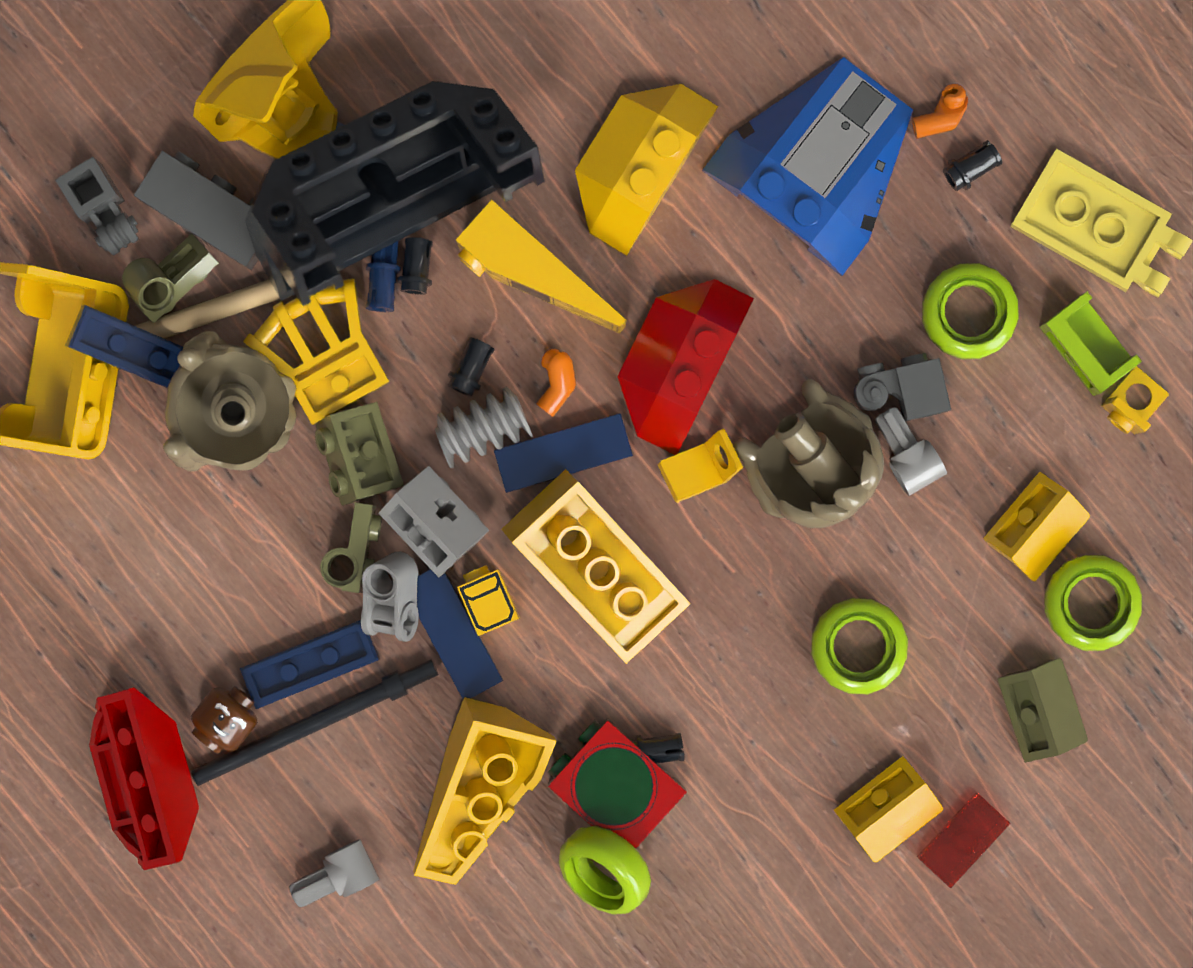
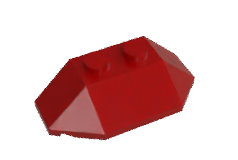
M716 279L656 297L617 376L638 438L673 455L678 454L754 300L753 297Z
M135 687L96 698L95 708L97 712L92 724L89 747L112 831L126 849L138 858V864L143 870L181 862L198 814L199 804L176 721Z

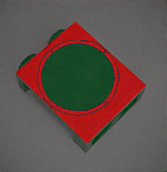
M607 718L602 724L594 720L579 736L578 740L583 745L572 758L567 753H564L549 769L548 773L553 779L548 783V787L588 824L611 830L626 839L636 849L682 799L687 790L617 729L610 719Z

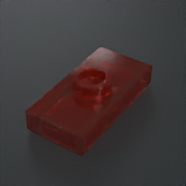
M976 792L918 854L917 858L949 888H952L1011 823Z

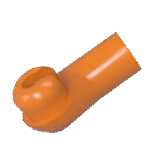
M947 85L943 89L942 96L933 113L912 117V127L916 139L948 132L958 126L968 106V97L961 85Z

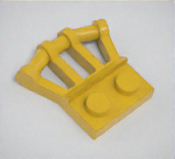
M354 278L343 280L344 286L335 289L334 286H329L310 296L311 303L302 306L298 298L286 304L283 301L272 306L274 310L255 334L249 333L243 340L251 349L265 355L283 375L293 379L296 385L295 396L312 425L317 424L323 418L340 411L390 382L362 333ZM346 302L350 338L342 342L340 341L321 305ZM308 311L311 312L331 347L316 357L313 356L294 322V319ZM282 327H284L303 361V364L295 369L267 347Z

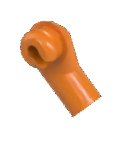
M550 349L542 357L541 365L547 370L550 386L536 403L537 406L552 417H554L576 387L573 361L567 353L561 352L558 349Z

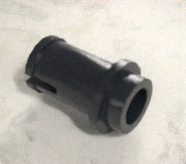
M986 140L982 145L960 159L955 160L951 158L948 160V166L943 169V173L955 191L962 188L968 190L971 188V182L993 168L1002 165V159L995 146L989 140Z
M408 237L405 238L404 242L405 252L402 276L397 277V283L401 284L400 291L403 293L425 295L427 294V287L432 286V280L428 279L433 241L424 238Z
M469 337L468 344L455 371H450L448 377L451 378L448 386L464 395L472 397L474 391H479L481 388L478 382L495 349L485 342Z
M681 733L642 739L641 735H636V740H631L656 764L684 761V751L681 749L684 748Z

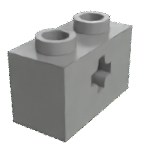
M430 466L399 490L379 512L381 517L438 577L442 576L469 552L489 531L480 521L478 515L464 504L450 489L447 482L439 477Z

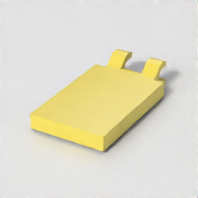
M1057 148L1011 225L1015 230L1124 292L1128 290L1132 282H1135L1143 290L1156 297L1162 294L1170 280L1166 275L1149 267L1157 251L1161 247L1171 256L1181 260L1193 241L1166 226L1172 215L1170 212Z

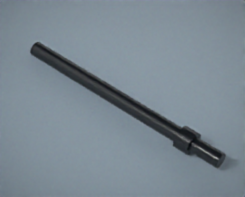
M432 659L402 673L396 670L381 677L382 682L191 770L192 777L197 786H200L388 698L391 701L397 700L409 694L408 689L438 676L436 666Z

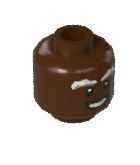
M236 686L230 692L220 687L213 688L191 715V721L195 726L192 734L215 753L219 754L222 750L235 751L258 723L255 713L250 709L255 701Z

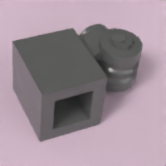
M91 157L55 179L77 217L87 224L93 221L97 227L95 231L98 236L94 239L99 247H103L105 251H109L114 256L120 252L121 248H127L129 243L133 244L140 240L136 234L139 232L136 228L137 221L133 216L128 217L121 210L119 204L125 200L103 164L96 158Z
M922 353L901 358L902 367L885 371L883 363L857 369L859 381L853 390V397L856 404L863 410L874 411L879 409L886 403L889 394L898 399L901 414L905 421L951 411L940 358L928 361L927 354Z

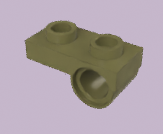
M191 234L159 264L149 258H138L129 263L123 272L122 282L128 291V295L140 310L155 323L163 314L171 311L177 301L190 289L202 282L219 263L204 245Z
M355 502L348 548L332 549L325 554L321 561L320 571L323 579L333 587L342 588L341 591L363 593V572L368 566L375 563V559L368 558L370 542H378L382 524L381 515H375V505ZM339 555L348 556L354 564L352 576L345 581L336 579L331 572V563Z

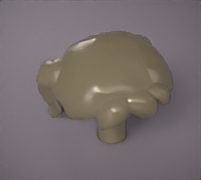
M202 332L185 343L183 350L177 357L180 366L168 385L165 421L170 437L164 442L163 450L176 466L190 472L198 471L205 465L243 471L257 467L266 459L269 453L281 450L290 438V431L293 429L297 417L296 410L292 404L296 393V385L293 379L280 374L277 367L265 355L246 347L226 344L216 332Z
M807 379L803 382L801 391L808 408L782 419L775 430V434L767 439L761 447L745 437L739 438L733 446L747 469V477L752 492L757 497L762 510L766 514L782 519L786 518L795 524L807 528H826L850 518L870 500L883 475L884 457L879 440L873 432L870 417L859 411L852 403L827 392L817 381Z

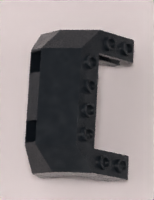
M431 81L272 161L264 173L246 216L245 223L256 256L280 300L282 301L295 294L302 306L311 303L310 296L331 285L335 289L344 286L339 271L494 191H497L502 199L507 202L513 199L512 192L533 181L537 186L544 183L539 149L494 89Z

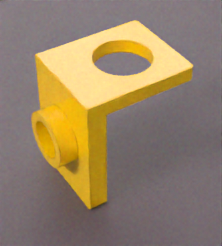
M1134 367L1101 407L1110 413L1107 419L1125 434H1128L1130 431L1133 434L1146 432L1151 426L1147 420L1168 397L1169 393L1140 368ZM1133 384H1142L1150 392V402L1144 409H1133L1126 401V392Z
M724 428L718 430L704 444L658 463L661 474L676 503L727 483L743 468ZM720 446L724 449L727 455L728 465L722 458Z

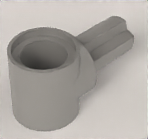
M896 407L891 408L875 419V423L895 455L890 458L889 466L908 496L947 474V470L932 444L924 439L917 442L899 409Z
M359 839L325 856L323 868L291 883L289 889L298 907H305L335 891L339 896L347 897L374 884L380 879Z

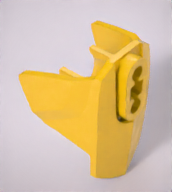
M287 0L242 43L206 85L195 102L193 117L219 142L241 140L254 149L274 159H278L336 130L338 111L327 97L310 67L312 58L331 37L330 23L322 1Z

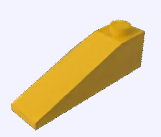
M464 697L449 736L413 869L414 876L456 885L488 846V838L501 822H507L515 813L514 806L527 790L533 791L541 781L556 744V738L506 707Z

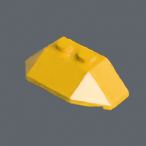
M683 84L621 95L575 169L589 234L627 257L719 106Z

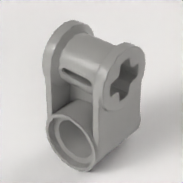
M393 552L368 566L363 572L361 628L366 635L373 636L380 632L395 635L399 641L408 642L416 632L419 619L417 608L418 568L414 559L404 552ZM388 573L393 578V581L389 578Z

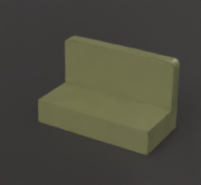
M1061 658L997 678L1024 763L1061 755L1088 741Z

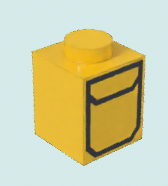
M485 565L463 575L466 583L457 588L478 636L520 618L500 569L490 573L488 566Z

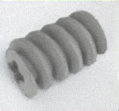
M508 387L503 388V402L501 403L491 393L487 394L486 409H482L475 400L470 401V415L468 416L458 406L454 407L453 422H449L442 413L437 414V428H435V432L450 469L454 468L455 453L467 463L470 461L471 447L481 456L487 455L488 440L499 450L503 448V434H506L514 443L520 442V428L523 427L531 437L533 436L518 397Z

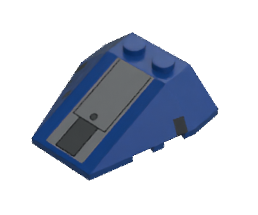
M842 57L732 132L702 171L736 197L739 194L744 196L809 245L807 250L843 276L870 240L913 109L846 58Z

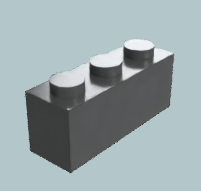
M161 151L134 196L252 271L259 259L256 256L245 219L254 198H251L249 203L246 204L234 196L237 188L215 174L210 181L196 171L200 164L177 151L175 156L172 157Z

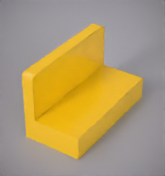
M1039 472L983 539L990 547L1013 562L1027 578L1035 582L1085 524L1090 514L1067 489Z
M904 756L834 809V812L873 862H878L943 811L942 805Z

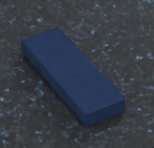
M86 305L81 306L65 345L167 389L174 373L180 366L177 357L183 350V346Z
M621 413L494 450L506 493L556 479L565 469L570 474L633 456Z
M430 569L419 575L417 578L419 619L462 699L464 697L471 699L502 682V676L481 637L477 635L473 623L446 572L438 577Z
M361 620L242 667L240 671L249 694L255 701V709H259L376 662L380 658L371 635H366L363 632Z

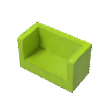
M1087 291L1042 324L1040 329L1089 392L1095 396L1104 392L1140 364L1142 360L1137 354L1130 356L1089 304L1092 296Z

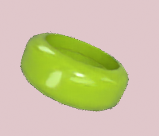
M961 263L942 271L928 286L922 301V323L929 339L943 353L959 359H981L999 351L1012 337L1019 320L1018 299L1011 283L996 269L980 263ZM963 286H975L984 290L991 297L995 306V318L992 326L984 334L977 337H966L956 333L949 326L945 317V305L948 297L954 290Z
M1082 555L1065 562L1051 576L1044 593V612L1051 629L1064 643L1083 651H1104L1121 644L1135 630L1142 614V593L1135 576L1121 562L1104 555ZM1088 577H1099L1106 580L1114 588L1118 597V608L1114 618L1107 625L1097 629H1088L1079 625L1072 618L1068 609V597L1072 588L1080 580Z
M850 598L833 604L819 617L812 632L811 655L818 673L829 685L848 694L868 695L886 688L900 675L907 660L908 638L902 621L888 606L872 599ZM855 620H865L874 624L881 631L885 641V649L881 661L873 669L865 672H852L844 668L838 662L834 653V639L838 631L846 623Z
M592 826L579 828L562 844L558 859L562 876L571 890L587 904L609 914H627L637 908L647 897L651 885L648 866L640 853L626 839L611 830ZM591 859L607 868L616 877L618 882L602 873Z

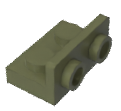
M377 402L331 414L316 424V445L320 453L326 457L330 469L328 476L329 485L333 494L339 497L342 506L404 486Z

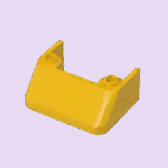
M0 262V274L17 277L14 297L18 309L24 315L39 318L25 405L7 403L0 408V445L82 459L96 458L102 453L107 442L119 368L65 345L82 305L89 306L126 322L129 308L127 295L120 286L32 265Z

